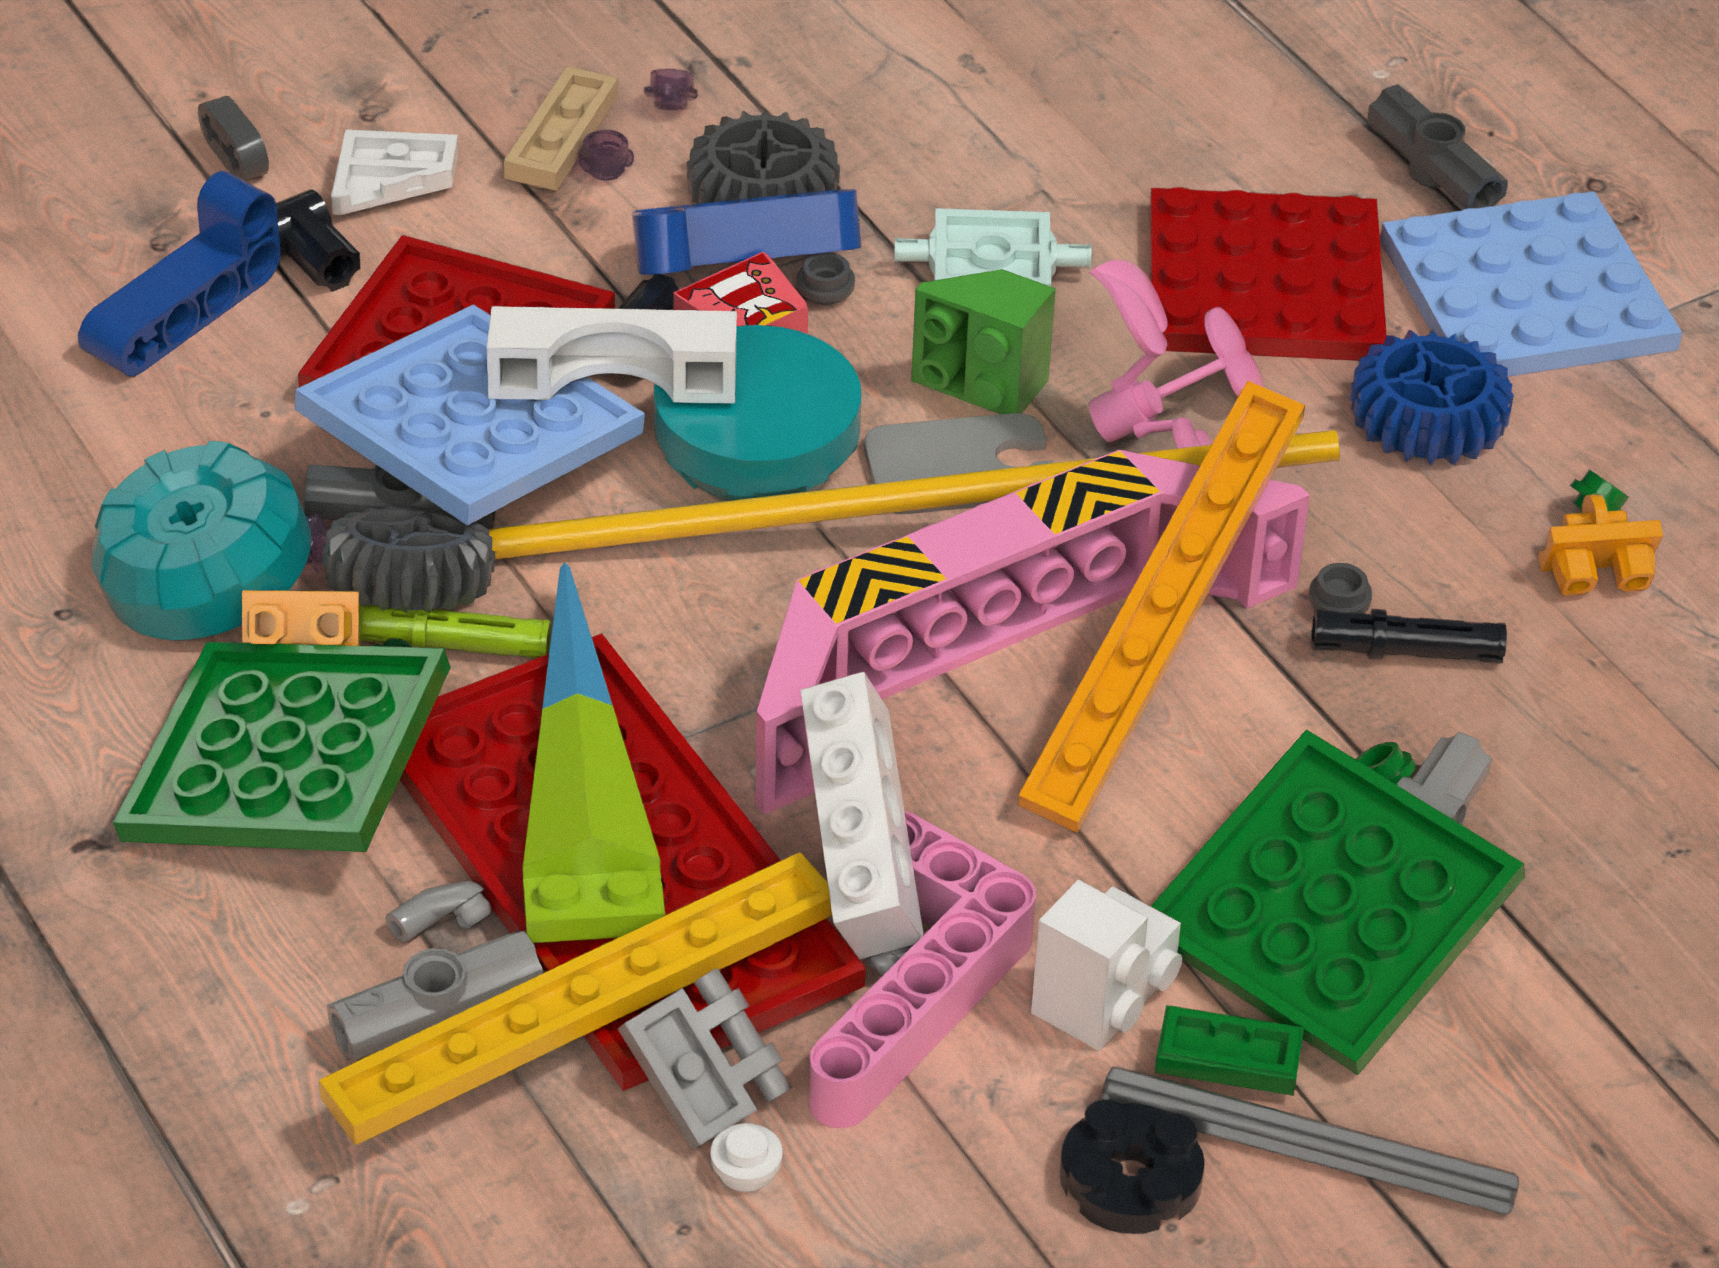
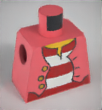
M764 251L673 293V310L737 311V326H777L808 334V307L805 300Z

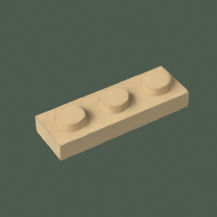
M566 66L504 159V179L528 184L536 188L557 191L619 96L618 78Z

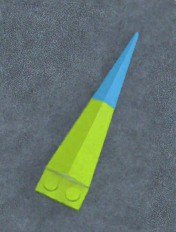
M565 562L559 571L523 861L526 932L532 943L619 938L665 916L660 858L570 567Z

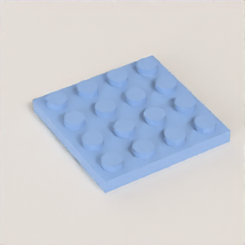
M1595 191L1382 222L1380 241L1430 331L1433 329L1437 336L1446 338L1456 333L1458 341L1465 344L1478 341L1480 352L1496 353L1497 364L1508 368V377L1679 350L1682 336L1681 329Z
M471 305L295 389L294 410L466 525L643 434L645 419L644 412L587 376L563 386L550 400L488 399L487 340L490 315L475 305Z

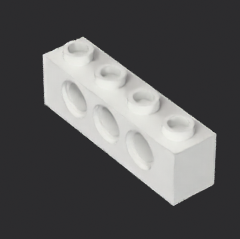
M865 672L801 689L834 925L859 959L914 945L924 934L889 710Z

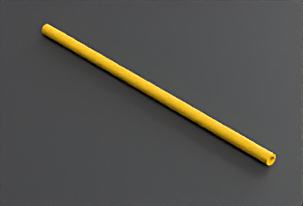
M1329 430L1295 434L1276 468L1339 461L1340 447L1337 431ZM1212 444L1138 454L1200 466ZM1097 458L489 529V536L493 538L492 551H495V560L990 502Z

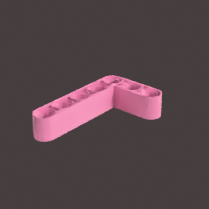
M905 810L921 921L932 927L815 1043L810 1051L808 1107L816 1120L832 1128H847L863 1121L1028 952L1032 945L1036 889L1032 881L1022 873Z

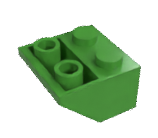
M1003 269L921 282L915 289L911 381L998 414L1023 413L1049 380L1056 288Z

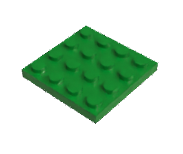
M206 642L113 821L120 841L367 852L451 668L445 649Z
M1306 729L1150 907L1181 923L1177 953L1182 955V960L1276 1022L1304 1027L1303 1040L1356 1075H1359L1525 878V868L1523 862Z

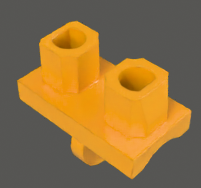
M1586 495L1582 503L1581 513L1564 514L1563 526L1550 527L1546 549L1540 550L1537 555L1540 571H1553L1563 596L1581 595L1593 591L1598 582L1596 568L1613 567L1617 588L1623 592L1646 590L1655 577L1654 554L1663 538L1660 520L1628 522L1625 510L1607 511L1602 495Z
M242 591V643L360 646L359 592Z

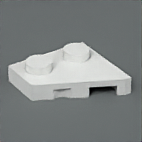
M345 129L331 195L332 214L343 215L452 188L459 154L458 135Z

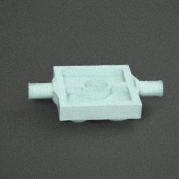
M936 208L935 228L931 232L929 239L895 237L894 262H929V268L934 274V280L1003 269L1051 287V278L1056 271V267H1085L1090 269L1091 244H1057L1056 238L1050 230V212Z

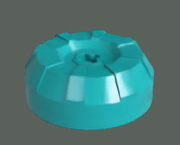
M737 326L735 404L673 402L660 386L654 384V431L657 442L665 454V460L693 489L699 487L713 496L729 501L817 491L827 482L829 476L857 449L861 425V384L851 363L838 350L823 340L801 331L777 326Z
M208 441L207 445L186 447L169 453L165 450L144 459L145 464L131 473L116 489L111 488L101 504L95 524L97 531L91 550L92 570L116 617L130 629L152 638L164 640L198 639L217 635L242 625V591L289 590L302 573L311 549L312 540L309 521L287 474L272 464L249 455L247 451L227 442Z

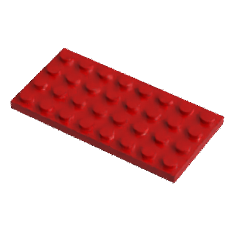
M602 633L593 636V644L660 858L665 916L780 862V858ZM549 654L438 696L400 777V781L471 880L484 888L481 892L482 895L491 903L493 911L509 933L524 930L527 934L523 861ZM827 918L719 970L731 990L734 991L739 988L749 1004V1007L744 1011L758 1033L865 987L866 967ZM617 938L533 944L543 973ZM694 982L683 987L697 1012L708 1006ZM675 992L584 1035L586 1041L622 1091L642 1084L649 1079L618 1028ZM720 1025L709 1031L720 1049L731 1045Z

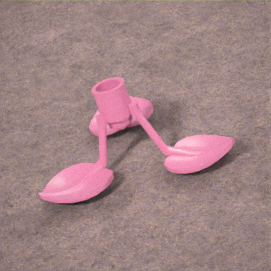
M1112 260L1093 268L1089 274L1097 278L1108 290L1135 341L1145 352L1123 376L1111 381L1112 390L1090 400V415L1099 434L1107 442L1112 443L1131 433H1134L1139 439L1150 433L1172 431L1177 448L1213 444L1209 435L1203 430L1195 431L1192 422L1187 418L1179 417L1163 421H1155L1156 415L1163 411L1162 398L1222 369L1225 370L1230 385L1238 397L1247 380L1264 387L1261 372L1252 355L1246 351L1243 336L1233 319L1224 309L1219 307L1206 312L1204 317L1206 333L1219 359L1155 388L1148 380L1143 382L1135 380L1158 356L1165 353L1167 348V341L1163 335L1168 326L1167 317L1154 286L1138 266L1128 261Z

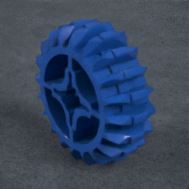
M1433 329L1428 336H1418L1412 330H1408L1404 339L1387 335L1383 345H1370L1368 354L1360 358L1351 385V410L1355 416V426L1366 430L1367 441H1382L1384 453L1398 450L1404 453L1406 462L1413 457L1426 458L1431 466L1435 459L1444 458L1449 463L1455 465L1460 455L1470 459H1477L1481 449H1493L1499 436L1504 435L1505 427H1508L1514 398L1512 393L1513 384L1508 379V368L1497 364L1496 353L1480 352L1478 341L1465 344L1458 341L1456 333L1446 338L1437 336Z

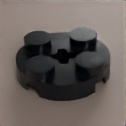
M1106 1099L1095 1101L1087 1107L1084 1118L1074 1124L1065 1137L1060 1162L1061 1186L1066 1196L1069 1189L1072 1197L1080 1203V1213L1099 1227L1126 1234H1145L1160 1230L1161 1220L1172 1218L1179 1212V1220L1192 1211L1200 1197L1205 1162L1203 1151L1197 1141V1128L1194 1122L1186 1116L1169 1114L1154 1107L1140 1104H1119L1116 1101ZM1137 1161L1144 1164L1147 1168H1139L1136 1176H1130L1123 1173V1165L1119 1162Z

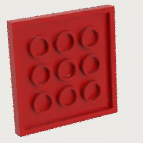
M1185 187L1151 188L1149 203L1150 281L1159 296L1167 317L1168 326L1163 332L1167 341L1166 351L1216 354L1208 339L1204 321L1206 312L1216 307L1224 309L1233 319L1243 336L1246 351L1252 356L1359 361L1360 358L1368 354L1370 345L1384 344L1387 333L1377 199L1360 198L1352 195L1331 197L1303 195L1300 193H1251L1242 190H1190Z
M401 235L298 372L299 388L471 305L477 306L489 315H491L492 306L615 309V292Z

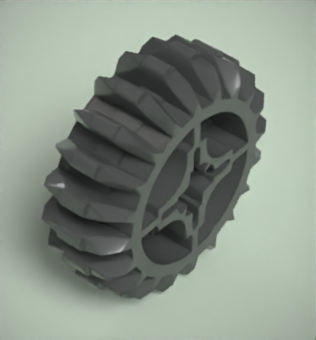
M764 110L762 115L751 116L746 111H742L740 118L732 119L723 116L719 126H705L704 134L694 138L690 160L687 161V179L689 180V190L692 193L693 203L700 204L837 190V183L840 182V165L837 164L838 155L835 151L834 141L826 139L823 128H810L807 118L794 121L790 119L788 112H784L780 116L768 115L767 111Z
M389 505L386 509L368 507L363 510V513L350 512L344 515V518L333 521L331 528L326 531V544H323L322 565H325V579L328 580V588L333 591L359 592V604L361 606L375 605L379 606L383 611L393 608L402 609L405 613L409 610H424L429 613L434 608L451 610L456 607V604L468 605L474 602L475 599L485 595L487 587L491 586V572H494L495 551H492L493 538L489 536V529L478 524L477 521L466 525L448 512L437 511L435 507L420 509L411 505L408 508H395Z

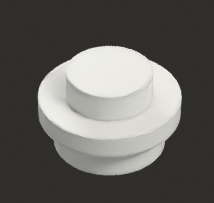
M751 1123L736 1124L721 1131L715 1137L711 1146V1164L722 1182L729 1188L741 1192L756 1191L768 1185L782 1165V1145L778 1137L771 1130L763 1126Z

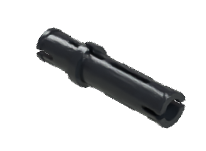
M1315 609L1311 628L1312 650H1342L1367 653L1368 659L1379 660L1383 659L1384 654L1455 660H1479L1502 664L1507 643L1505 623H1478L1462 620L1401 617L1387 615L1386 609H1371L1370 614L1341 613L1338 611Z

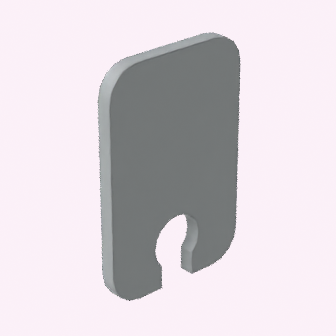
M1009 413L878 426L870 430L865 436L864 453L872 484L1014 468L999 461L997 455L1011 448L1027 451L1046 449V437L1042 425L1033 416L1024 413ZM1053 460L1038 461L1029 466L1053 463ZM988 502L897 512L895 514L975 508L980 504Z

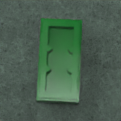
M1166 1005L1156 1056L1155 1073L1294 1096L1304 1027Z

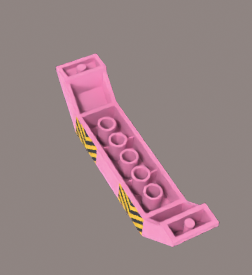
M1117 450L797 579L757 708L755 805L763 814H766L815 793L801 689L865 672L881 699H884L1129 596L1200 466ZM1269 480L1207 595L1238 599L1247 609L1297 588L1310 497L1301 486Z

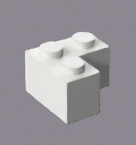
M1078 879L1039 920L1031 1013L1100 1052L1118 1031L1126 1033L1134 1026L1142 1012L1144 1003L1157 989L1165 991L1175 980L1182 964V955L1177 953L1181 923L1113 886L1104 894Z

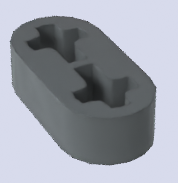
M223 96L199 104L198 118L202 133L212 151L227 170L244 181L267 174L269 171V160L264 142L257 129L233 99L229 96Z

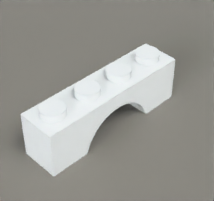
M492 306L487 340L488 399L550 400L559 389L574 380L590 375L616 373L641 377L657 384L669 395L673 402L735 404L737 311Z

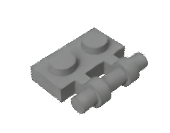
M718 968L694 982L708 1005L701 1011H696L682 988L618 1028L692 1150L757 1110L743 1087L747 1082L754 1079L768 1103L792 1088L777 1065L783 1061L772 1042L765 1045L744 1011L749 1007V1004L739 988L734 991L731 990ZM719 1025L742 1060L732 1067L709 1032Z

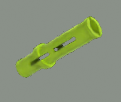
M360 605L359 634L360 642L384 643L387 639L397 638L409 642L412 647L462 650L464 652L503 656L511 655L536 659L549 654L552 621L548 619H523L501 615L453 612L441 609H432L429 613L424 610H409L405 613L402 609L390 608L383 611L379 606Z

